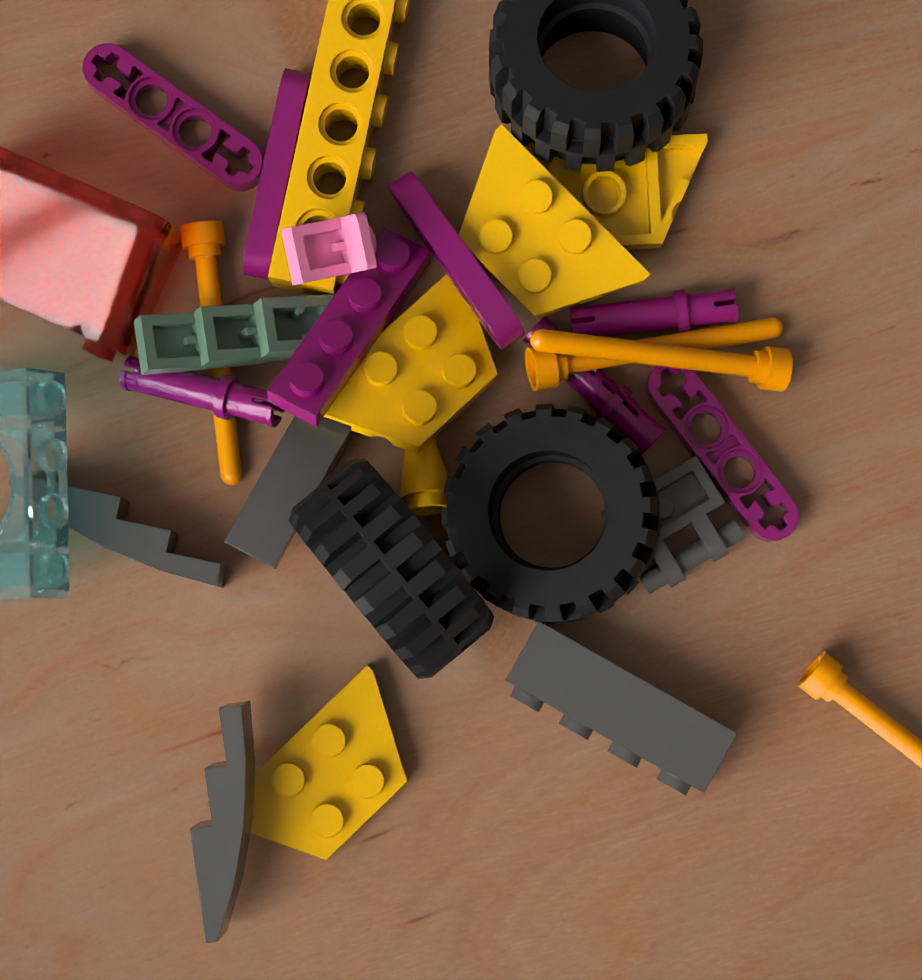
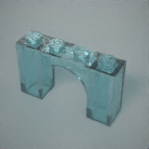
M27 367L0 371V448L6 457L11 476L9 505L0 523V603L70 598L65 373Z

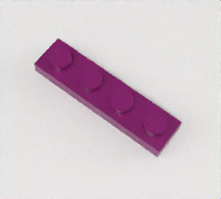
M384 226L376 236V268L349 274L267 390L268 402L315 427L318 426L430 263L431 250Z

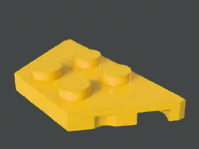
M502 124L495 130L459 236L470 252L535 318L561 311L562 308L576 303L582 304L601 298L604 294L622 288L644 284L651 278V274Z
M707 133L671 135L670 142L659 152H652L647 147L644 161L632 166H627L624 159L615 161L613 171L603 172L596 171V164H582L581 171L565 169V160L554 156L552 162L548 163L536 157L535 144L532 142L524 147L626 250L661 248L708 139Z
M447 274L380 334L324 417L351 426V431L371 438L377 436L384 437L394 446L418 453L496 381L498 373L479 319Z
M369 665L361 670L255 773L253 820L250 833L327 860L408 781L379 691L375 672Z

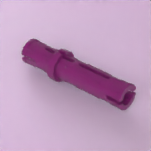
M729 287L724 290L686 294L685 289L673 290V296L584 307L572 306L570 307L572 333L605 337L676 328L677 333L689 331L690 326L731 321L732 323L738 322V304L734 303V300L737 299L734 287Z
M545 316L529 331L522 342L532 347L530 338L534 331L538 329L560 331V329ZM601 369L568 374L566 382L597 411L595 417L599 419L602 416L615 424L619 432L632 440L641 455L666 430L630 397L633 392L626 385L620 387Z
M132 355L125 360L123 365L133 368V372L122 369L120 372V386L123 390L135 391L211 410L217 418L230 420L235 416L267 424V426L275 428L279 425L282 418L281 416L274 415V411L281 413L285 411L268 402L267 390L244 385L238 377L225 375L221 379L191 371L141 375L139 358Z

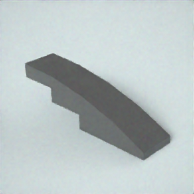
M294 416L224 542L276 569L296 532L288 521L292 508L324 483L329 474H332L354 431H351V426L323 417L318 426L315 427Z
M11 474L9 486L58 522L104 548L157 570L223 588L227 566L174 554L178 533L126 521L130 501L119 496Z
M250 701L231 703L219 708L226 761L215 762L204 768L211 820L200 821L190 828L206 943L218 942L227 932L244 875L253 820L255 751Z

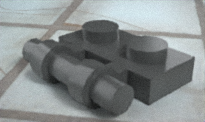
M697 456L692 457L654 480L660 501L659 513L661 520L660 535L657 537L654 547L655 554L653 559L656 565L643 572L639 577L649 594L666 584H669L671 588L686 579L684 576L686 572L710 558L713 562L718 561L729 554L727 548L745 538L741 528L734 519L717 529L714 528L709 520L708 515L725 506V501ZM603 510L601 515L605 520V510ZM692 526L699 540L672 555L664 541Z

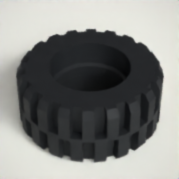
M688 0L500 1L493 15V29L490 30L489 85L490 94L495 97V110L501 122L505 124L511 123V134L523 146H527L530 142L535 144L536 157L548 163L552 162L554 156L565 160V169L581 171L582 164H596L597 172L613 171L615 161L624 159L627 166L644 161L647 147L652 152H659L670 142L672 131H679L688 117L690 104H693L703 57V39L699 36L701 23L697 11L692 7L687 8ZM584 31H599L612 34L629 43L643 59L646 69L636 79L624 86L605 91H590L576 88L559 79L546 66L542 57L554 43L568 35Z
M552 403L536 404L535 410L522 413L518 408L503 414L505 421L494 427L488 423L475 433L479 439L470 449L465 446L462 448L455 459L459 466L454 477L447 476L443 491L448 495L447 507L441 509L442 526L447 529L449 540L445 543L450 557L456 560L461 569L460 572L466 577L472 587L483 596L482 598L515 616L535 622L552 624V622L560 621L570 623L585 620L584 617L606 611L613 607L614 602L625 593L628 595L639 583L637 580L644 569L649 568L655 554L654 547L657 537L660 535L661 526L660 501L648 464H646L637 446L629 437H625L619 432L615 424L602 416L598 419L589 415L586 409L569 405L567 410L556 409ZM545 463L567 464L586 473L598 486L605 505L604 527L595 546L580 560L562 567L536 566L520 558L506 542L500 523L502 500L510 485L525 471Z
M365 458L350 460L292 508L288 520L292 527L374 629L418 679L433 677L490 630L494 619L492 611L432 535Z

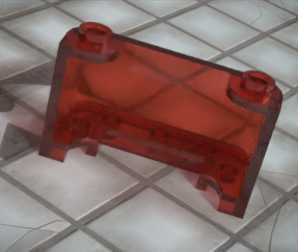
M0 146V300L74 332L85 340L82 350L100 359L112 363L115 355L126 359L131 355L133 356L137 348L134 320L140 315H151L182 250L181 236L170 222L144 208Z

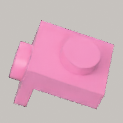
M364 212L281 229L293 285L374 269L377 266L375 258L377 249L376 237L368 224L367 215Z

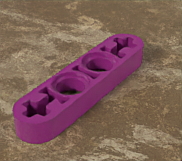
M103 43L94 46L87 52L83 60L82 71L87 83L96 94L224 186L234 191H247L259 184L264 159L260 149L253 141L123 48L115 44ZM115 60H118L116 66L120 73L132 83L127 93L123 85L112 77L108 76L100 82L102 76L97 67L101 62L111 65ZM136 74L142 75L135 80ZM151 88L162 90L167 95L165 109L154 116L145 115L138 109L140 95ZM126 93L125 99H121L120 97ZM192 120H203L211 127L209 140L199 147H190L181 139V131L184 125ZM223 136L229 138L223 145L230 154L237 158H241L245 153L250 154L248 158L252 168L250 173L246 174L239 171L234 177L229 175L232 170L229 162L216 152ZM215 153L213 162L206 160Z
M287 68L283 72L244 252L243 275L269 280L268 273L312 73Z
M409 171L389 184L388 189L397 205L427 248L431 250L432 255L497 346L503 350L524 336L525 331L513 310L415 174Z
M655 366L646 382V392L651 403L693 457L697 456L713 484L748 530L757 539L766 542L779 541L789 536L796 529L799 520L798 508L794 500L694 370ZM664 372L671 378L678 374L684 378L685 382L680 387V390L688 402L691 401L695 394L703 401V403L692 407L681 420L673 413V411H677L683 406L678 398L672 393L663 397L658 391L663 383L660 374ZM699 414L713 416L720 425L718 439L711 444L697 442L690 433V423L693 417ZM740 457L746 459L751 464L754 476L752 482L747 487L735 488L726 482L723 476V468L729 459ZM763 481L770 488V491L760 495L769 507L773 508L781 505L785 511L780 518L781 524L784 526L780 531L773 525L765 529L760 525L758 520L763 517L764 512L756 500L752 501L747 508L740 500V498L755 492Z

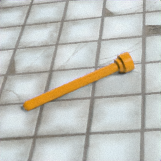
M209 220L181 225L182 249L188 251L189 260L195 261L200 307L222 305L217 258L222 256L221 247L226 245L224 223L222 221ZM230 367L209 369L208 375L221 379L225 375H231ZM213 413L220 476L225 484L236 485L241 481L243 475L236 417L233 416L232 419L225 420L217 418Z
M768 317L635 341L712 350L775 339L782 334L783 324L776 317ZM527 347L525 351L526 372L533 391L557 388L560 381L568 379V374L631 364L630 362L540 352L533 347Z
M547 329L534 331L530 338L531 346L540 352L748 377L750 383H756L759 389L777 392L786 390L793 369L791 351L788 348L764 346L761 351L753 350L750 355Z
M826 651L821 652L804 671L797 686L815 700L821 697L826 702H830L833 699L922 768V740L847 683L848 676L841 671L843 665Z

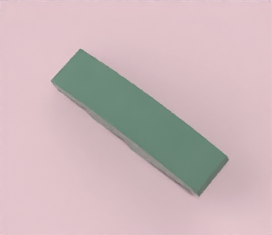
M335 294L260 298L253 304L201 306L196 311L189 313L140 315L134 320L141 375L199 371L287 361L291 358Z

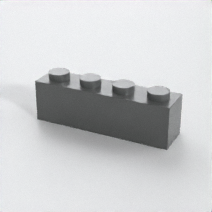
M537 622L505 681L515 686L510 694L514 699L537 712L541 710L544 703L563 713L559 722L560 725L587 740L593 731L613 741L608 752L636 768L641 759H645L661 769L657 780L685 796L691 786L705 793L737 735L731 729L541 622Z

